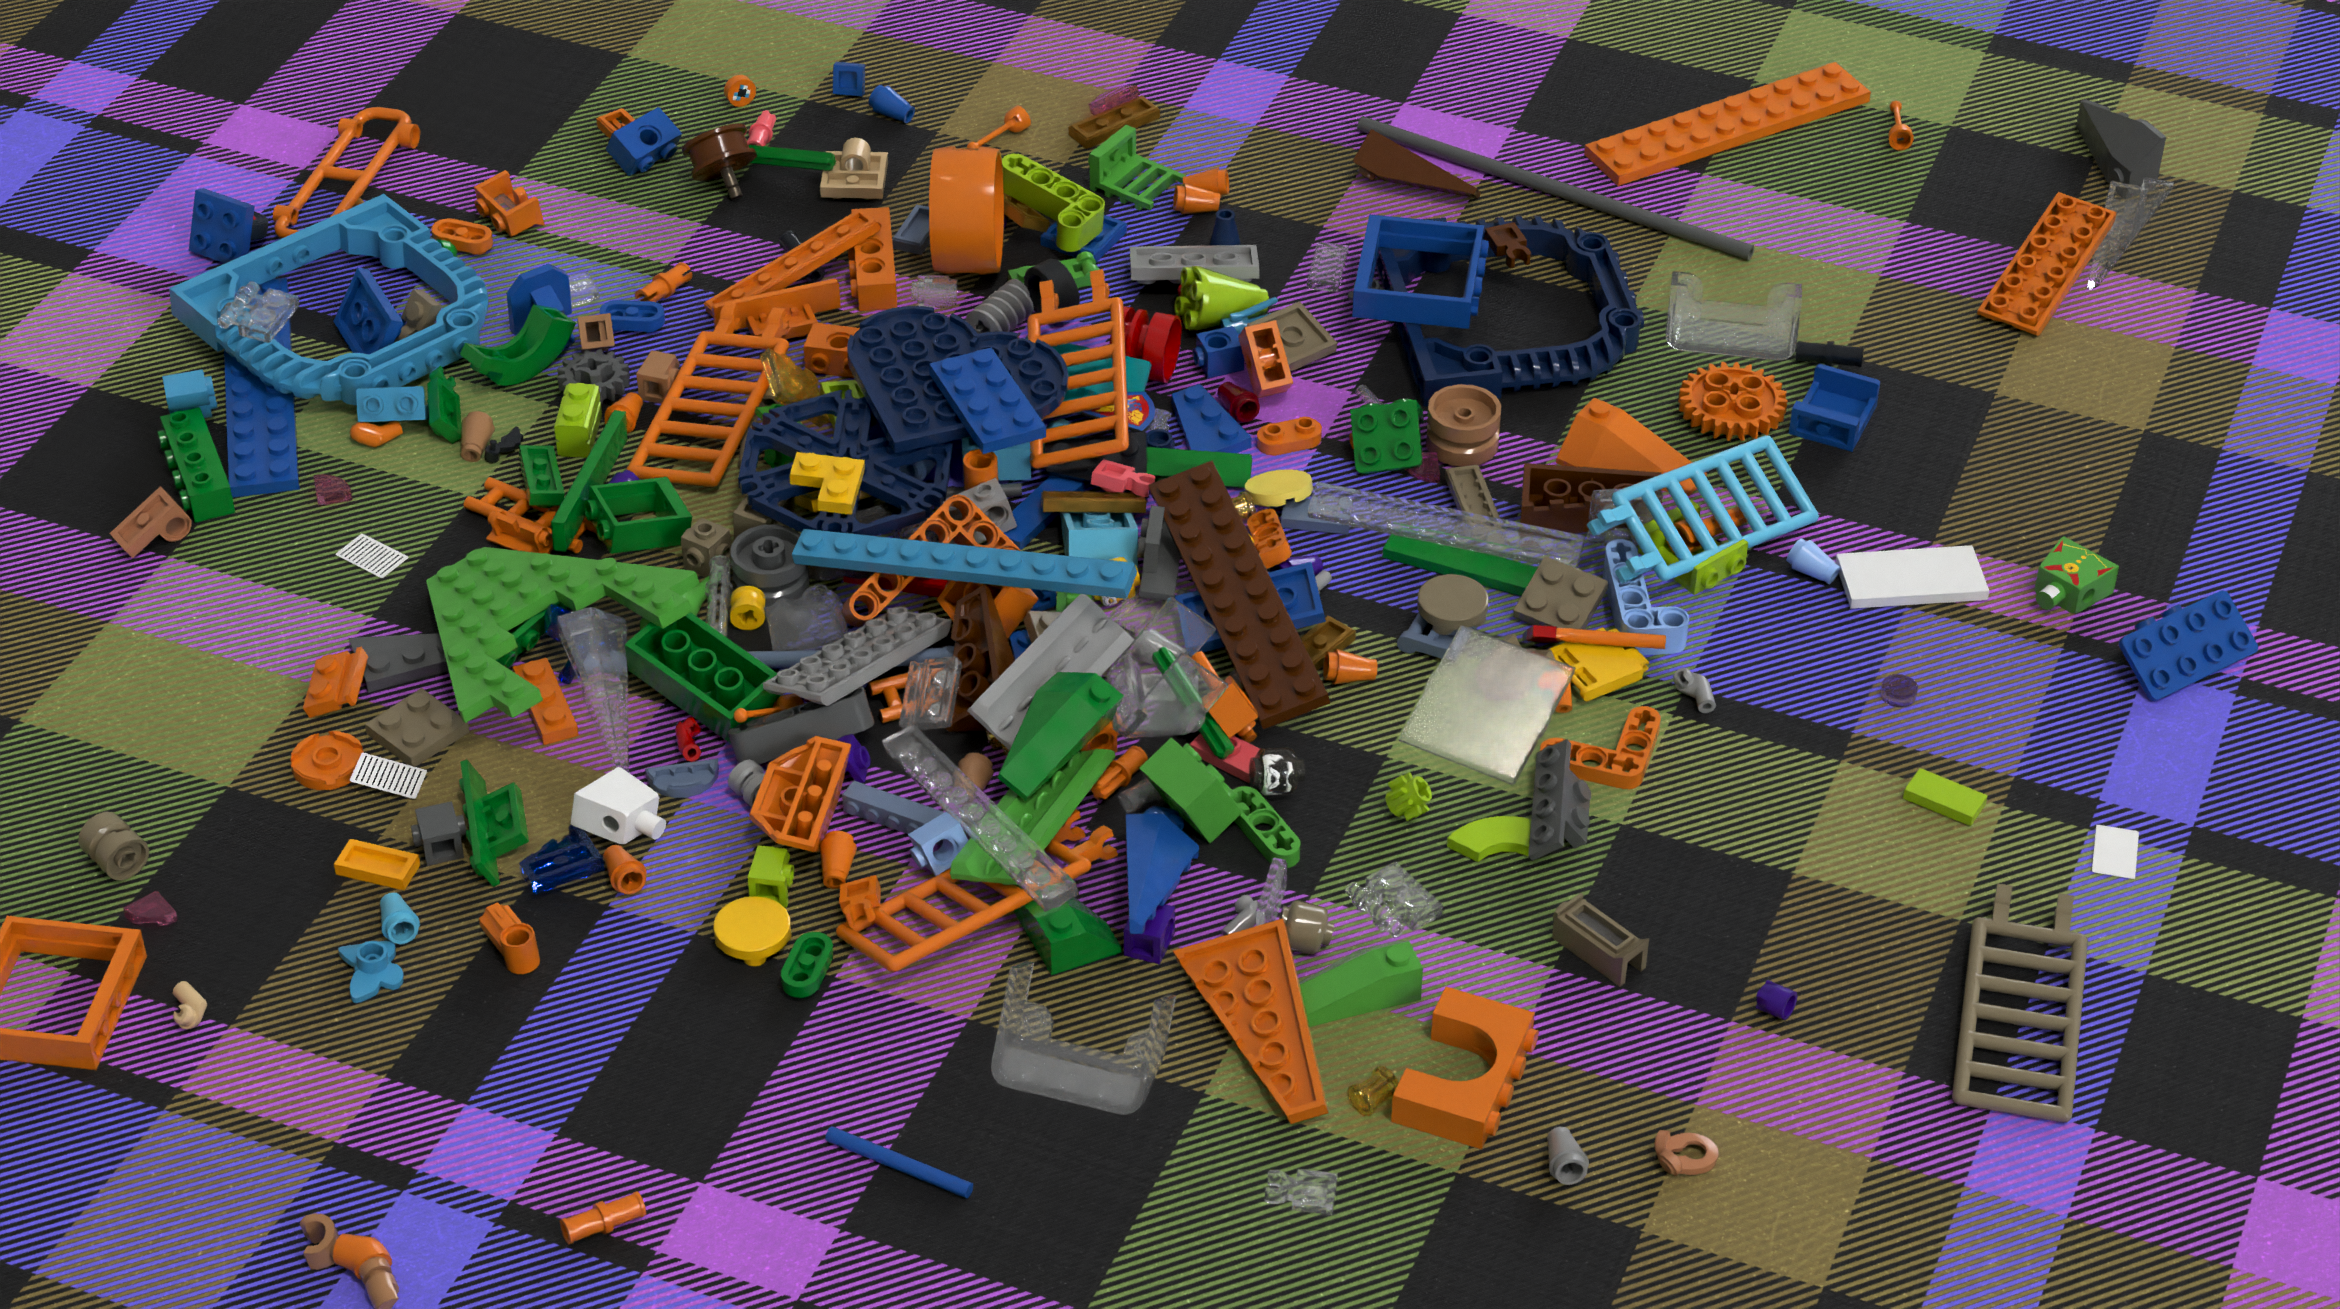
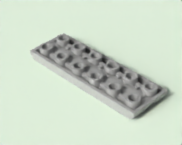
M1080 594L967 711L1010 750L1036 691L1057 672L1097 673L1101 677L1135 639L1118 623L1110 619L1086 594Z
M892 607L882 616L867 621L861 628L844 634L843 638L832 644L823 646L822 650L800 659L799 663L789 669L779 671L776 676L763 683V689L768 693L776 695L793 693L813 703L829 706L946 637L952 626L951 620L936 617V614L930 612L915 613L908 611L906 607Z

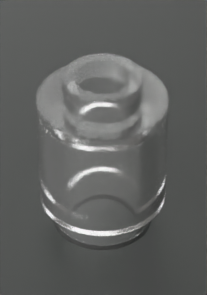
M918 275V281H912L911 300H916L917 306L949 308V305H957V279H950L949 276Z

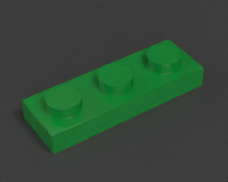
M519 445V461L529 505H536L540 508H551L554 505H561L565 493L554 447Z

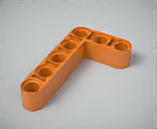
M960 494L948 498L908 538L909 540L928 541L925 531L931 530L938 535L939 543H949L953 540L957 545L1021 551L968 497ZM949 507L959 509L962 513V520L953 519L949 514ZM974 531L985 535L986 545H980L975 541ZM874 572L846 600L842 608L843 618L851 626H864L867 621L874 619L915 576ZM879 577H884L891 582V592L883 591L879 587ZM854 601H861L868 607L867 616L859 615L855 611Z

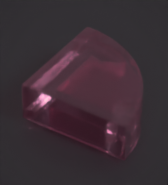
M1422 452V465L1406 469L1408 473L1417 479L1440 483L1437 452Z
M325 474L314 475L318 505L353 500L351 489L343 479Z
M157 890L123 907L125 917L138 925H141V922L158 923V926H164L178 921L176 911Z

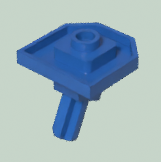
M549 263L520 274L506 293L510 330L514 335H517L524 326L533 304L557 308L565 315L572 313L569 275L564 270ZM571 334L563 349L568 348L575 342L573 334Z

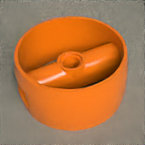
M955 146L934 149L929 185V235L934 272L955 275V273H979V275L1000 272L1004 236V184L1000 149L979 146L978 149L955 148Z

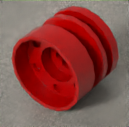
M1123 306L1125 356L1149 361L1152 366L1148 380L1168 383L1174 373L1180 351L1182 335L1180 316L1156 312L1149 324L1147 310L1138 309L1135 312L1134 308ZM1110 336L1109 345L1112 344V338H1111V336Z

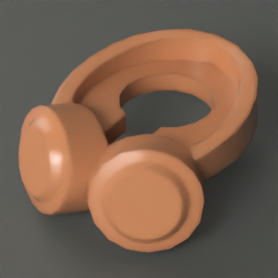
M1659 1130L1655 1137L1654 1146L1658 1160L1663 1169L1674 1176H1677L1679 1173L1697 1175L1712 1170L1716 1165L1719 1155L1718 1148L1713 1141L1703 1135L1681 1133L1670 1136V1131ZM1688 1145H1698L1704 1148L1706 1155L1700 1159H1691L1686 1155L1677 1156L1673 1152L1683 1151Z

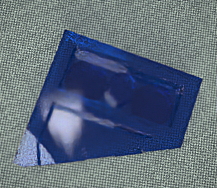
M570 825L568 827L569 835L559 843H557V840L551 839L538 852L530 854L519 863L521 875L534 894L552 890L556 886L576 879H584L594 873L605 870L603 857L583 829Z

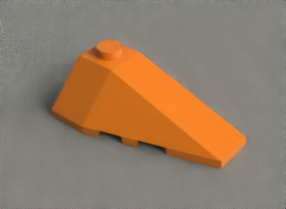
M1593 398L1576 415L1556 458V463L1562 466L1661 472V474L1693 463L1624 410L1597 398ZM1691 478L1679 482L1687 496H1690L1697 489ZM1666 487L1661 489V491L1668 492Z

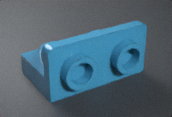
M423 386L359 388L356 390L358 422L426 420L429 418V405L425 404V390Z

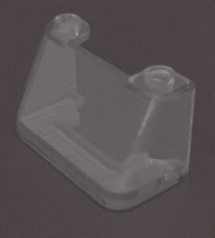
M1673 271L1666 325V340L1674 349L1769 360H1785L1795 352L1802 305V284L1785 282L1774 285L1769 291L1766 306L1702 300L1703 284L1700 278L1691 273Z

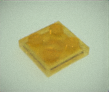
M770 348L760 355L773 398L781 404L788 405L821 395L817 386L819 383L818 379L809 369H801L786 354L782 353L780 355ZM823 414L807 420L820 428L829 420L828 414Z

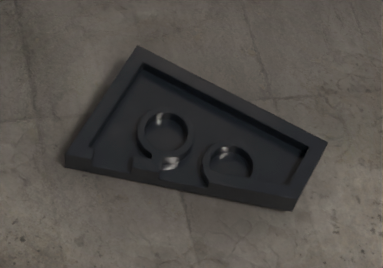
M1146 432L1129 433V447L1124 452L1046 467L1047 477L1054 476L1083 482L1087 485L1091 483L1092 472L1103 459L1134 467L1135 473H1146L1148 461ZM1115 435L1069 438L1045 443V453L1114 440Z

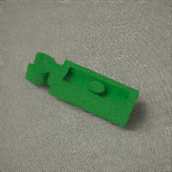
M439 366L429 374L430 382L427 383L429 425L436 435L445 437L453 444L461 438L460 396L453 390L456 386L455 378L451 376L446 379L443 368Z

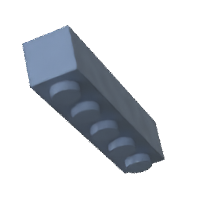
M854 780L842 794L844 812L906 834L913 832L944 813L943 811ZM943 840L938 841L936 844L942 846Z

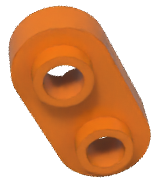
M447 218L435 222L431 228L433 239L447 240L458 251L481 255L493 246L492 231L485 225Z
M1306 416L1267 424L1257 432V448L1262 453L1272 456L1314 448L1321 442L1322 426L1317 420Z

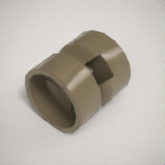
M114 812L96 814L84 824L79 833L78 843L81 849L114 880L131 878L144 867L149 857L147 843Z

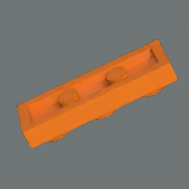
M543 658L513 666L512 668L517 675L540 690L543 701L529 708L528 711L543 745L579 736L577 723L548 659Z

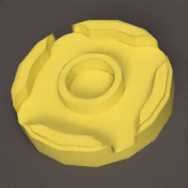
M1293 469L1265 472L1250 478L1244 485L1246 498L1250 499V502L1254 505L1264 507L1283 506L1286 504V499L1294 498L1295 502H1300L1309 497L1313 491L1310 474Z

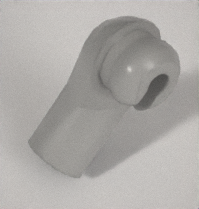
M1687 668L1678 669L1674 673L1673 681L1676 684V688L1681 693L1696 699L1700 712L1709 713L1716 708L1712 689L1707 678L1693 673Z
M1242 895L1235 902V911L1239 914L1221 930L1223 936L1252 928L1261 912L1260 903L1257 900L1253 901L1250 895Z

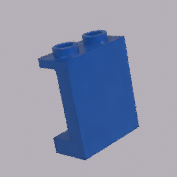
M1817 364L1813 383L1802 402L1796 400L1792 407L1789 434L1853 452L1877 407L1880 381L1823 364Z

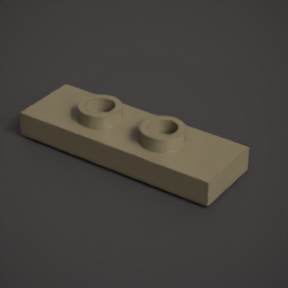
M1479 465L1446 469L1445 479L1470 542L1504 539V526Z

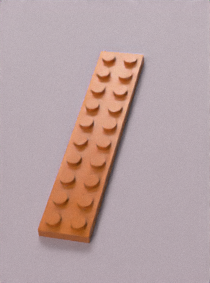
M1833 62L1585 144L1584 155L1617 186L1870 102L1871 91L1839 64Z

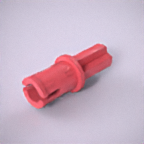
M769 110L762 111L756 123L752 124L749 129L748 145L765 146L771 141L773 137L772 129L776 122L775 114H770Z

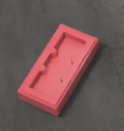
M1201 734L1190 743V746L1201 756L1202 760L1247 783H1250L1264 769L1262 757L1270 754L1236 736L1230 738L1234 745V752L1228 755L1226 759H1219L1215 756Z

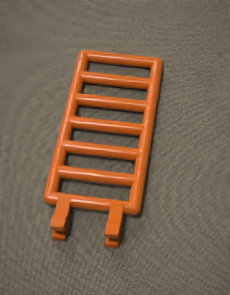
M1103 269L1090 272L1093 302L1058 309L1059 297L1058 294L1054 293L1053 281L1039 282L1042 312L1028 317L1027 328L1028 340L1036 343V340L1039 339L1051 347L1111 335L1112 344L1061 354L1067 367L1112 358V368L1069 376L1067 390L1113 381V391L1063 401L1057 409L1043 419L1114 405V415L1046 429L1045 438L1030 442V465L1035 469L1124 452L1129 447L1123 300L1119 297L1108 298L1110 288L1108 283H1105ZM1111 312V321L1041 335V326ZM1115 429L1114 440L1043 454V443Z
M724 303L720 313V320L714 331H702L699 333L626 470H630L641 480L668 477L671 483L704 487H716L719 484L755 415L756 407H759L789 349V342L781 338L790 329L789 323H783L784 316L786 315L785 308L773 307L769 314L768 325L762 336L733 334L742 325L741 318H735L738 306L735 303ZM708 344L772 351L768 360L703 354ZM696 366L761 373L757 382L692 376ZM685 388L749 395L745 405L680 398ZM672 411L738 417L733 427L668 420ZM660 433L726 440L721 450L656 443ZM648 456L714 463L709 473L643 466Z
M1075 809L1044 849V851L1068 864V866L1052 873L1035 862L1026 875L1037 882L1023 889L1013 884L1003 885L1001 883L982 882L1006 897L991 906L956 885L955 882L959 880L951 879L950 868L883 902L880 906L874 907L873 910L876 917L873 921L869 922L867 916H861L854 921L855 925L849 927L846 921L837 927L836 934L840 939L889 972H897L1087 873L1091 869V862L1096 859L1109 860L1118 856L1116 848L1109 844L1103 847V843L1113 837L1112 829L1103 825L1093 831L1088 841L1072 849L1068 848L1061 842L1066 839L1078 841L1086 837L1083 829L1077 826L1070 829L1071 824L1081 818L1080 811ZM939 891L974 914L957 922L922 899ZM909 908L943 931L925 939L891 915ZM876 924L910 946V948L893 956L859 932Z

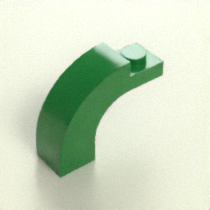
M533 304L524 326L512 340L497 347L465 343L460 355L471 363L470 367L473 370L485 374L498 385L519 384L541 373L558 357L567 344L576 322L557 308Z

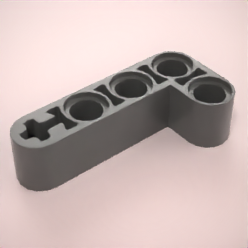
M861 686L829 706L808 702L739 724L728 730V735L738 764L749 759L754 760L757 764L774 760L794 748L805 745L806 741L814 736L837 740L842 736L867 730L875 722L865 690Z

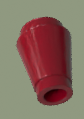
M1224 382L1218 388V397L1236 421L1249 422L1258 415L1260 404L1258 397L1254 393L1232 382Z

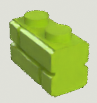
M569 383L565 386L564 396L562 397L554 426L555 438L557 439V454L561 457L587 458L594 446L602 416L601 402H599V386L595 384Z

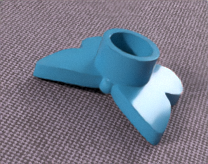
M367 941L362 944L338 948L339 956L347 964L354 967L355 973L350 982V996L353 1003H361L372 998L379 992L380 987L395 990L399 989L403 984L404 976L401 967L391 963L396 956V947L392 941Z

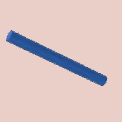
M831 1126L826 1133L825 1140L827 1142L964 1198H968L973 1191V1183L836 1127Z

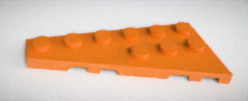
M1283 918L1173 950L1183 970L1289 1123L1293 1124L1328 1114L1291 944Z

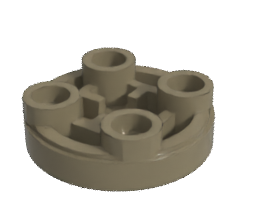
M1447 574L1431 578L1421 586L1418 592L1417 607L1420 615L1433 625V631L1441 635H1448L1453 630L1482 626L1486 621L1489 597L1486 589L1476 580L1462 575Z

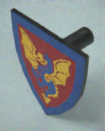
M1145 391L1127 392L1128 430L1137 433L1145 432L1154 421V403ZM1114 405L1082 411L1081 415L1093 419L1114 415Z

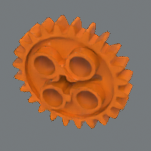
M1721 362V367L1717 368L1710 363L1708 364V371L1698 367L1696 374L1689 373L1688 379L1682 381L1678 400L1680 403L1679 411L1684 412V420L1691 419V427L1701 425V433L1713 431V438L1719 437L1720 434H1725L1727 441H1730L1733 435H1737L1741 441H1744L1745 435L1749 434L1752 438L1757 439L1758 432L1769 435L1770 428L1777 429L1779 422L1784 421L1788 401L1786 399L1787 392L1782 390L1781 382L1774 383V375L1764 377V369L1754 372L1752 371L1751 364L1745 368H1740L1738 362H1735L1733 367H1728L1725 362Z

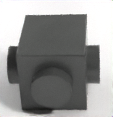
M452 801L415 809L417 824L410 826L415 847L422 846L427 866L464 858L461 838L467 837L463 815H455Z

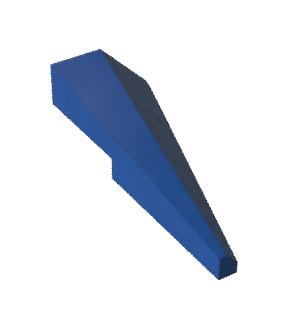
M1126 814L1130 934L1144 933L1146 921L1154 919L1157 906L1165 904L1179 885L1181 873L1188 872L1191 868L1192 858L1198 859L1199 845L1164 814Z

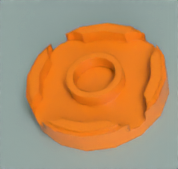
M328 731L329 735L321 737L319 733L308 736L299 742L291 753V769L296 781L307 788L315 790H333L351 783L350 778L360 755L364 753L360 741L351 734L340 731Z

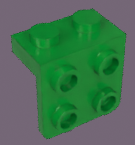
M1399 399L1393 403L1382 405L1369 403L1361 405L1360 408L1350 409L1355 468L1359 474L1408 469L1422 465L1423 456L1419 423H1424L1423 410L1417 400Z

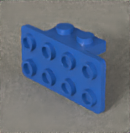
M2224 590L2183 609L2180 604L2175 605L2161 613L2162 619L2156 621L2154 617H2150L2135 625L2136 631L2119 640L2121 651L2151 701H2158L2258 651V644L2229 593Z

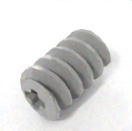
M1011 279L980 305L976 306L974 310L969 312L966 321L978 334L995 331L1009 332L1033 313L1034 306L1030 293L1024 283L1018 279Z

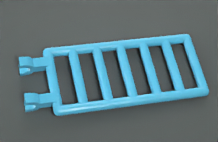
M1765 435L1614 492L1612 501L1616 508L1600 511L1597 514L1598 518L1590 521L1587 526L1592 535L1596 536L1614 526L1626 523L1643 551L1644 555L1629 558L1625 562L1626 566L1615 571L1621 583L1630 581L1638 575L1651 570L1655 571L1660 580L1668 581L1693 571L1694 567L1742 539L1748 542L1749 549L1812 524L1818 520L1819 515L1773 438ZM1764 450L1802 513L1793 517L1789 515L1753 454ZM1740 459L1776 518L1777 523L1770 526L1765 525L1729 466V463ZM1716 469L1752 528V533L1744 536L1741 535L1705 476V472ZM1689 478L1692 479L1729 542L1717 546L1679 482ZM1667 488L1702 546L1703 552L1692 556L1656 496L1655 491ZM1639 497L1642 498L1677 556L1678 562L1667 566L1629 501Z

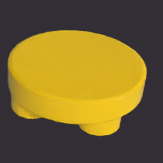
M749 896L736 899L726 904L715 917V944L727 955L742 959L749 966H760L766 962L767 957L779 952L790 941V916L780 903L770 898Z

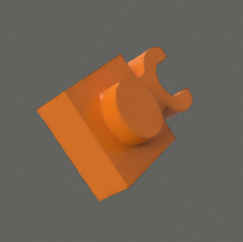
M877 875L840 884L839 904L849 927L854 926V921L861 916H867L869 922L875 919L876 916L873 908L880 906L881 886Z

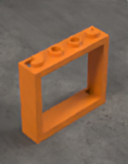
M6 916L0 929V995L21 952L111 962L77 1036L0 1028V1060L97 1070L147 958L141 930Z

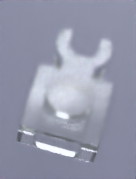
M1297 1169L1296 1177H1289L1283 1171L1269 1170L1267 1185L1278 1187H1265V1202L1280 1204L1289 1200L1292 1201V1210L1333 1215L1338 1173Z

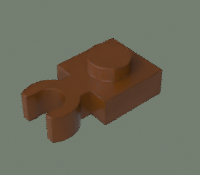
M1515 222L1485 228L1484 239L1489 241V246L1497 257L1506 255V265L1509 268H1515V259L1523 260L1526 265L1530 264L1531 251L1527 248V239Z

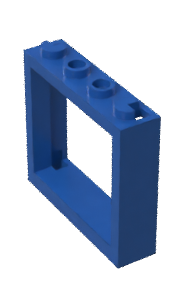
M1369 214L1353 291L1352 317L1469 329L1471 316L1478 315L1479 297H1481L1486 258L1488 256L1489 241L1483 240L1484 225ZM1379 248L1470 256L1463 298L1371 289Z

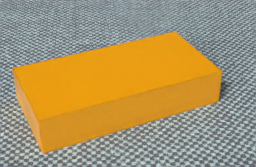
M354 839L348 841L334 863L336 875L404 891L420 867L419 854Z

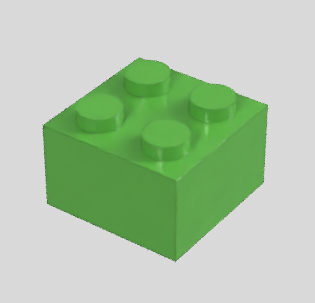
M1171 737L1139 769L1165 803L1176 810L1179 816L1211 844L1242 814L1234 803L1237 795L1223 782L1225 780L1224 777L1211 764L1206 766L1201 762V756L1188 743L1182 747Z

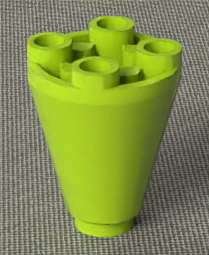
M1200 266L1183 267L1181 270V296L1176 298L1174 306L1175 314L1182 316L1185 328L1189 331H1199L1220 326L1221 319L1230 318L1232 313L1241 312L1269 300L1267 290L1260 289L1258 285ZM1268 307L1250 316H1247V318L1251 319L1258 317L1259 315H1264L1267 312Z

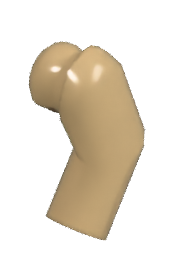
M182 981L173 989V995L181 1003L178 1006L181 1011L180 1013L174 1011L173 1019L182 1029H192L200 1024L207 1008V1002L187 981Z

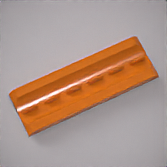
M2058 192L1977 310V314L1998 322L2010 324L2017 329L2039 336L2113 226L2117 212Z

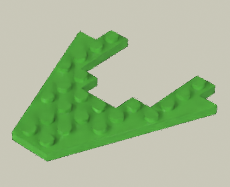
M491 547L475 549L457 563L441 568L436 575L427 579L426 582L458 710L463 722L467 723L494 706L511 718H514L543 701L539 688L496 661L518 647L514 635L508 632L512 628L557 602H561L572 610L579 612L607 595L664 629L692 612L688 599L681 595L700 584L696 572L616 562L614 558L595 560Z

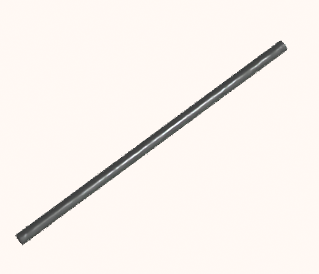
M1364 116L1358 121V131L1368 134L1372 129L1397 144L1746 260H1750L1753 256L1754 245Z

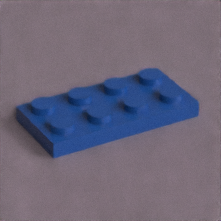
M992 347L929 363L930 376L982 454L1046 437V425Z
M1312 562L1268 572L1296 629L1326 622ZM1197 590L1176 595L1175 599L1185 647L1188 649V656L1194 655L1199 651L1207 652L1223 648L1224 646Z

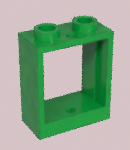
M668 477L590 486L589 498L584 503L586 519L592 522L599 540L604 542L611 554L681 545V536L687 529L691 528L693 517ZM654 511L657 518L617 522L614 517L615 515Z

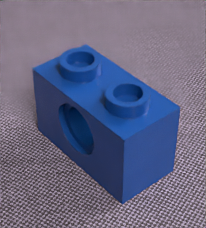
M657 107L613 132L606 151L625 173L631 176L638 171L642 173L647 171L654 165L655 161L662 157L668 159L678 150L677 144L682 133L661 108Z

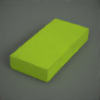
M1919 768L1904 789L1903 799L1971 826L1985 807L1988 795Z

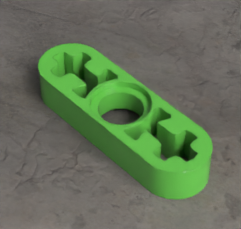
M1248 786L1233 789V792L1237 795L1234 803L1242 812L1234 820L1237 826L1271 865L1277 868H1290L1296 865L1300 860L1301 844L1297 835L1256 789ZM1260 823H1267L1272 825L1273 828L1268 831H1261L1254 826Z

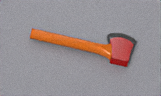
M1533 625L1523 633V639L1542 643L1569 642L1665 649L1666 635L1557 628L1556 626Z

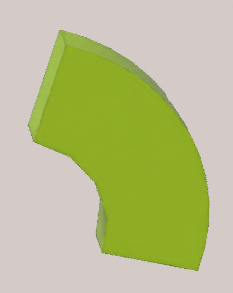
M1496 816L1476 820L1460 827L1447 837V847L1476 862L1481 861L1488 855L1499 852H1516L1528 856L1531 819L1516 816Z

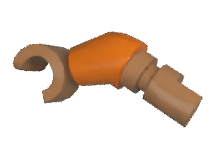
M314 1213L302 1218L300 1226L305 1237L314 1244L319 1243L318 1245L307 1246L303 1252L309 1268L319 1270L337 1264L353 1271L354 1275L365 1284V1289L373 1308L391 1309L399 1299L397 1296L399 1286L392 1274V1258L386 1247L375 1237L344 1233L339 1236L334 1222L324 1214Z

